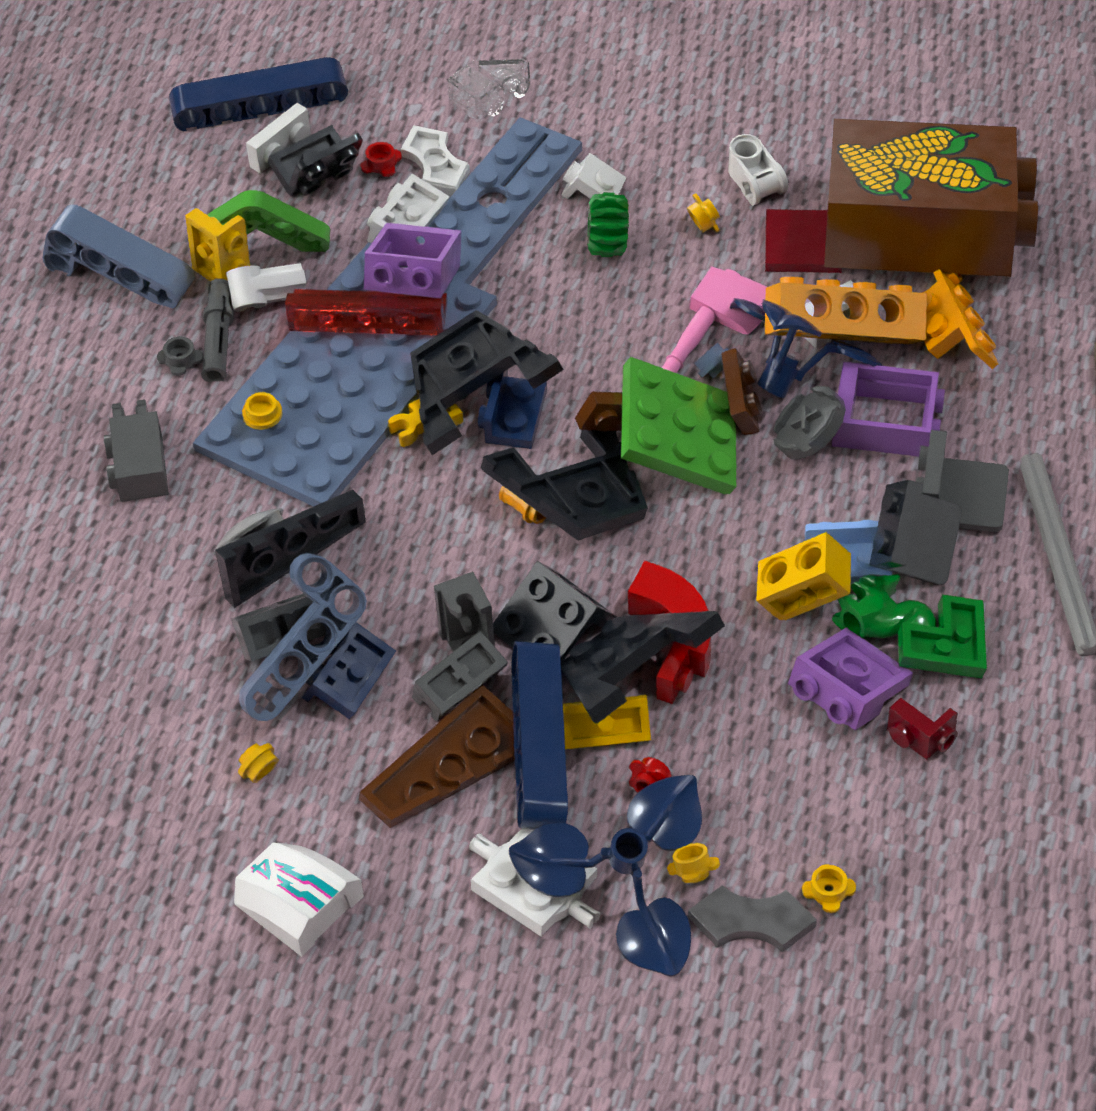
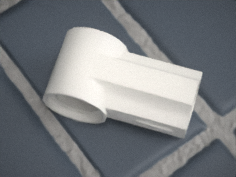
M301 263L260 269V266H244L226 272L233 310L236 312L244 311L249 307L262 308L267 303L304 298L307 295L306 278Z

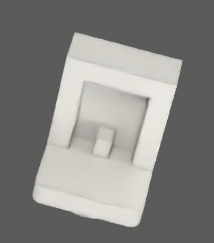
M589 153L580 164L574 161L563 177L567 184L561 195L568 199L576 190L589 198L593 194H603V192H614L618 195L627 177Z

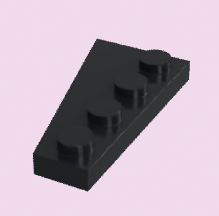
M350 490L215 549L225 599L236 608L288 574L293 560L299 555L305 553L317 555L366 523L363 499L354 490Z

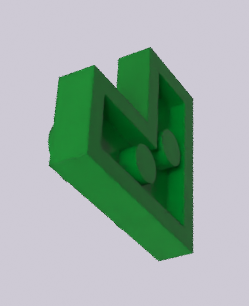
M942 594L938 602L939 627L902 622L898 630L899 667L983 678L987 670L983 600Z

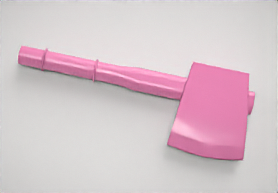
M711 266L690 299V309L697 313L682 333L672 353L666 357V362L662 368L674 373L682 369L684 361L699 344L714 321L737 332L749 335L762 320L748 314L741 308L730 309V305L734 298H740L762 306L761 303L763 299L765 300L766 286L740 276L739 273L731 269L724 271Z

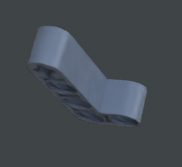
M70 204L66 206L46 234L42 258L45 266L50 271L54 272L56 269L66 272V276H71L80 263L149 301L169 308L176 307L195 279L193 269L184 261L78 205Z
M305 553L293 560L289 571L290 579L313 603L245 682L239 692L240 706L248 715L258 721L272 720L280 714L366 609L367 600L362 589L322 556ZM317 562L321 568V577L315 584L306 585L302 578V571L307 564ZM347 589L352 593L353 604L347 611L338 612L334 604L335 597L340 591ZM320 622L325 626V637L319 644L311 645L307 640V631L311 625ZM287 656H295L298 660L296 673L287 678L282 677L279 672L280 662ZM269 675L273 680L284 686L281 691L266 681ZM257 691L261 694L266 693L265 697L269 703L265 708L260 705L256 706L257 702L252 698Z

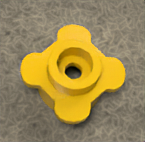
M696 193L693 194L692 197L695 203L687 207L691 219L702 233L710 228H713L718 233L720 230L715 220L720 218L717 209L709 199L702 202Z
M691 843L678 848L673 853L672 858L674 862L668 865L667 870L669 875L681 877L684 883H697L706 879L709 876V871L718 869L720 861L718 857L709 856L708 849L704 844Z
M824 864L817 868L812 874L811 881H806L802 885L803 896L807 899L816 900L827 913L839 911L840 903L847 896H852L856 892L854 880L847 878L846 873L841 868L829 864ZM826 886H831V887L833 888V890H832V891H826V890H825V887H826Z

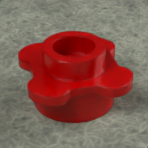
M376 142L367 147L365 151L366 160L360 164L361 171L366 174L374 172L384 177H390L395 174V165L402 159V154L387 142Z
M646 757L642 761L633 760L629 765V769L632 771L629 785L637 793L657 781L672 777L669 768L656 758Z

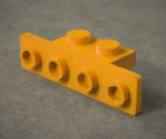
M940 269L936 270L933 273L937 282L928 290L922 292L927 293L926 340L924 343L928 351L939 359L965 338L970 350L991 369H994L999 365L993 353L996 345L991 337L981 329L985 323L977 311L970 306L974 302L973 298L959 284L963 280L961 274H946Z

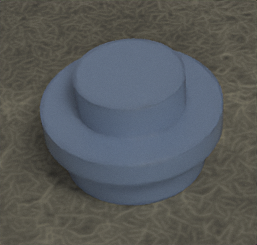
M717 342L694 363L700 370L698 374L701 378L707 373L714 378L724 369L721 353L728 351L727 347L723 349Z

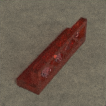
M294 289L293 293H287L285 308L289 331L438 335L444 331L448 298L447 293H443L441 298L379 291Z

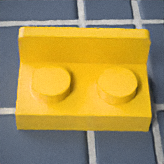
M198 208L185 215L193 270L209 281L214 279H225L228 281L226 272L235 268L250 266L246 224L243 217L237 215L222 225L215 217H209Z

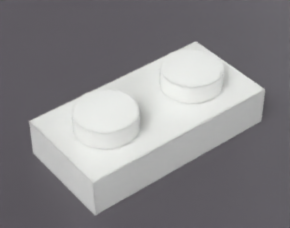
M296 103L246 142L249 165L252 169L262 173L270 166L268 163L270 155L311 134L307 108Z

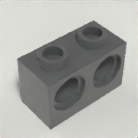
M302 593L231 618L244 658L254 661L268 656L313 601ZM320 622L311 625L307 631V640L310 641L326 634L325 626Z

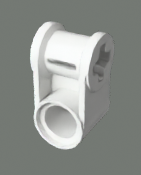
M750 134L738 135L732 139L729 147L728 172L752 206L760 203L761 198L776 192L781 195L788 191V180L785 171L770 155L760 139Z

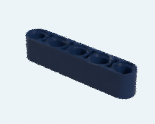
M324 57L181 84L173 88L169 93V103L176 128L184 132L187 131L186 128L197 127V129L221 125L222 122L229 120L237 122L258 118L257 115L268 113V116L284 113L296 103L305 108L327 105L328 102L335 100L342 102L348 95V88L340 62L331 57Z
M515 641L511 657L517 823L519 828L537 829L550 823H567L568 793L560 648L558 644Z

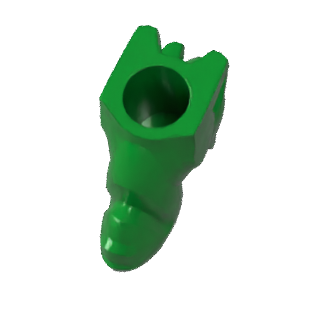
M869 574L861 576L858 582H854L850 586L856 595L850 594L837 599L842 610L832 616V621L841 630L848 628L863 639L872 637L884 639L897 636L902 622L937 626L936 617L932 609L926 604L915 600L896 603L891 598L895 594L896 586L900 580L898 574Z

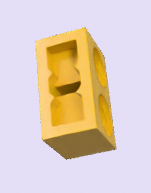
M825 532L758 561L756 601L778 620H788L849 595L851 553Z

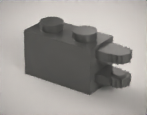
M145 399L137 400L136 414L125 416L121 403L112 404L113 418H109L111 434L104 435L107 459L113 458L114 465H107L110 489H118L121 502L169 495L157 411L148 412Z

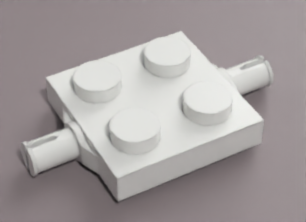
M522 828L509 842L499 847L480 833L476 835V838L472 839L469 850L474 851L488 862L471 879V890L542 937L555 922L566 918L568 915H571L589 929L593 927V923L599 920L600 912L581 901L583 892L597 878V868H585L586 882L580 892L567 897H552L538 892L520 877L509 857V847L525 838L535 829Z

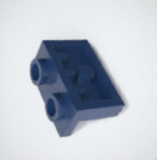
M508 370L499 377L489 381L486 388V397L489 400L487 405H481L478 416V428L484 429L485 443L532 449L547 393V381L533 390L526 379L508 377Z
M356 622L332 650L325 663H321L306 681V684L309 686L301 698L309 702L315 695L350 720L396 650Z

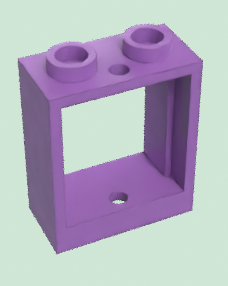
M386 223L365 252L364 290L441 298L460 268L461 230ZM422 236L425 242L419 243L417 237Z
M843 362L838 395L844 400L846 411L843 423L832 438V446L919 457L920 446H929L931 430L940 431L941 420L934 419V412L942 413L945 396V389H937L939 372L878 365L873 367L869 364ZM856 396L924 403L922 427L853 419Z

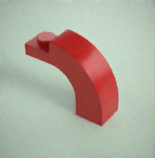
M645 560L628 589L629 615L709 611L701 594L685 578L670 569ZM712 636L697 648L678 642L673 643L656 676L658 700L673 704L679 691L687 692L693 674L705 678L711 661Z

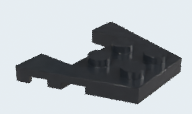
M475 310L410 353L415 388L420 399L421 408H419V414L424 426V444L430 453L434 455L460 438L462 434L446 409L465 399L469 394L492 379L499 377L512 366L517 365L534 390L564 370L559 360L550 353L547 355L541 352L535 344L527 339L523 341L514 336L510 329Z
M582 430L580 438L594 454L595 458L540 475H536L514 447L484 456L480 467L483 472L578 541L643 520L648 509L634 470H630L627 461L621 458V442L618 440L617 431Z
M717 611L616 617L605 623L602 627V632L590 641L582 642L573 647L569 653L570 656L561 662V670L592 721L598 724L627 702L620 687L615 686L622 679L674 641L697 648L725 627V624Z

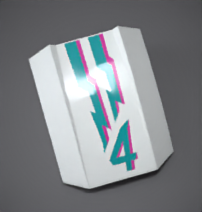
M273 842L235 879L234 904L301 957L315 944L314 941L349 907L352 908L364 897L361 879L318 852L292 844Z

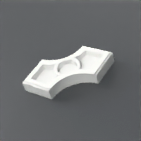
M413 125L401 148L402 157L410 159L420 166L424 172L422 180L443 193L452 196L467 179L470 173L469 164L457 159L448 151L446 147L448 132Z

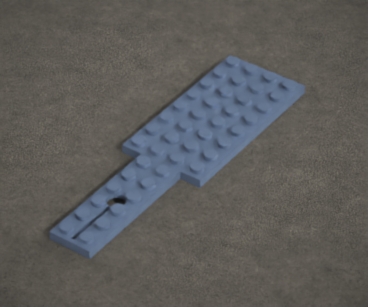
M519 117L449 198L447 205L428 226L461 230L460 268L442 297L433 298L364 290L365 252L371 245L368 242L193 442L194 451L313 507L339 496L390 435L388 420L396 414H407L409 412L408 404L419 399L415 388L410 353L475 310L488 316L497 305L496 296L470 284L581 153L582 142ZM491 192L500 193L507 198L505 204L493 203L488 208L482 206L478 201L483 195ZM420 236L417 241L424 243L425 239ZM258 392H266L273 395L282 407L283 414L279 423L265 430L250 428L245 424L242 416V409L246 400Z

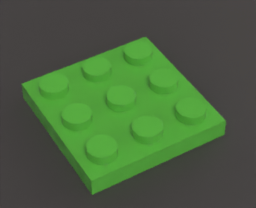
M630 356L623 365L621 458L722 494H731L737 487L736 423L730 414L727 391Z

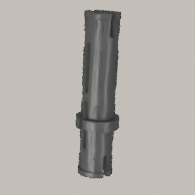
M214 279L208 284V304L203 311L206 331L201 376L207 382L224 381V378L227 377L229 326L233 323L234 313L231 309L229 284L225 279Z

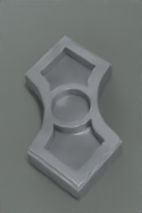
M721 885L688 910V918L717 947L732 940L751 938L768 942L781 952H784L813 930L817 924V919L787 890L772 897L753 899L737 895Z

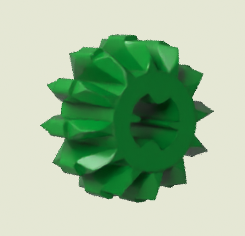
M603 192V194H593L590 198L587 245L591 255H601V257L622 256L626 251L629 228V204L625 195Z

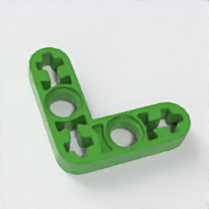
M248 190L241 192L207 214L209 217H215L222 225L235 216L240 215L245 219L247 234L257 229L302 252H326L330 246L331 229L326 223L261 191Z

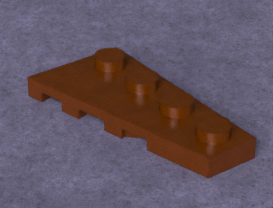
M481 685L359 792V800L389 828H392L515 761L513 711L485 686Z

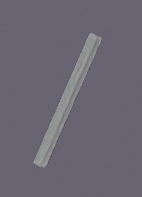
M1039 453L1026 454L1021 458L1020 468L1076 651L1080 656L1096 654V627L1043 457Z

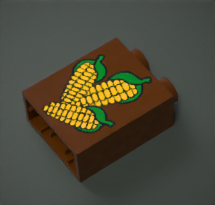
M834 118L824 267L933 273L940 269L946 274L1011 277L1014 246L1035 247L1038 221V200H1034L1037 158L1017 157V127Z

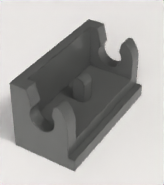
M472 571L434 585L439 635L442 640L447 639L452 651L454 652L480 631L495 647L492 607L474 572Z
M480 631L417 679L414 684L412 698L419 705L425 702L432 711L431 717L438 721L472 692L502 671L508 665V661Z

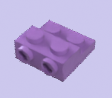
M844 628L798 656L788 684L792 686L795 695L799 699L813 701L825 709L832 722L845 724L853 730H857L880 715L884 701L909 686L913 672L906 667H899L897 661L848 628Z

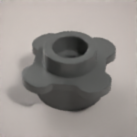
M182 336L169 339L164 344L163 350L157 354L158 362L166 364L170 368L171 374L175 376L185 374L186 369L193 364H200L204 357L202 351L194 349V344L189 338Z

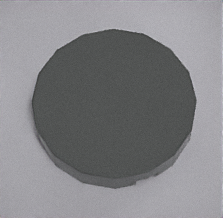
M830 387L811 388L813 393L807 396L801 393L794 397L780 413L774 427L777 437L773 440L774 445L788 458L802 459L815 454L825 447L839 430L846 411L844 400Z

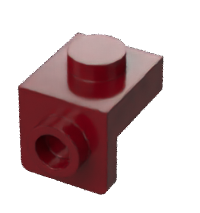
M900 697L889 707L887 731H889L891 738L897 745L902 748L910 747L928 760L937 750L943 753L954 743L958 734L956 731L958 713L949 708L934 722Z

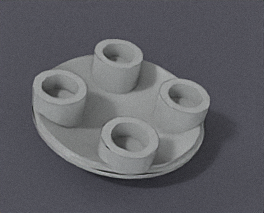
M282 508L270 509L246 517L229 529L218 543L216 549L284 520L282 517L284 510Z

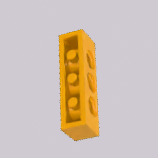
M781 277L780 283L766 287L765 300L776 303L786 308L792 314L806 319L822 332L819 337L797 330L794 337L890 344H914L926 340L927 293L912 292V286L891 285L889 290L876 289V283L872 282L853 283L852 288L840 287V281L833 279L817 280L816 285L804 284V278ZM806 299H809L814 306L813 316L809 315L806 311ZM843 301L850 308L849 319L842 312ZM879 304L882 305L886 311L885 321H883L878 314ZM765 313V335L787 336L789 329L774 330Z

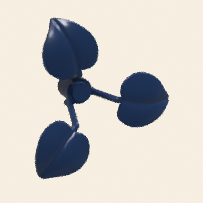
M734 298L730 305V309L741 308L748 314L765 321L766 313L774 330L789 329L781 351L779 346L782 336H774L771 352L766 361L767 365L757 382L759 387L778 397L785 398L794 380L796 379L801 382L805 374L828 353L844 354L873 367L877 365L883 366L867 351L832 339L805 365L798 369L799 360L787 354L796 331L800 330L820 337L822 332L806 319L792 314L786 308L764 299L761 303L762 306L740 298Z
M694 775L665 778L639 791L631 800L627 810V823L630 828L619 830L613 836L610 848H602L600 853L590 859H586L589 851L586 837L575 826L567 823L543 825L509 847L510 860L520 877L538 892L552 897H567L580 892L586 882L585 868H592L605 859L609 860L610 865L617 872L631 874L639 910L625 913L618 923L616 942L619 951L625 959L638 967L670 977L680 973L687 961L691 946V929L688 917L679 904L670 898H658L648 906L646 905L641 868L645 861L648 843L651 840L662 850L676 851L678 848L693 843L697 838L702 825V810L698 796L697 779Z

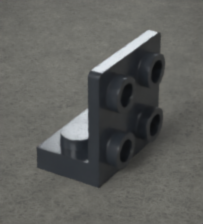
M537 561L493 622L494 633L512 648L515 641L558 644L560 648V661L562 662L586 628L590 629L593 623L603 627L605 623L617 616L561 573Z

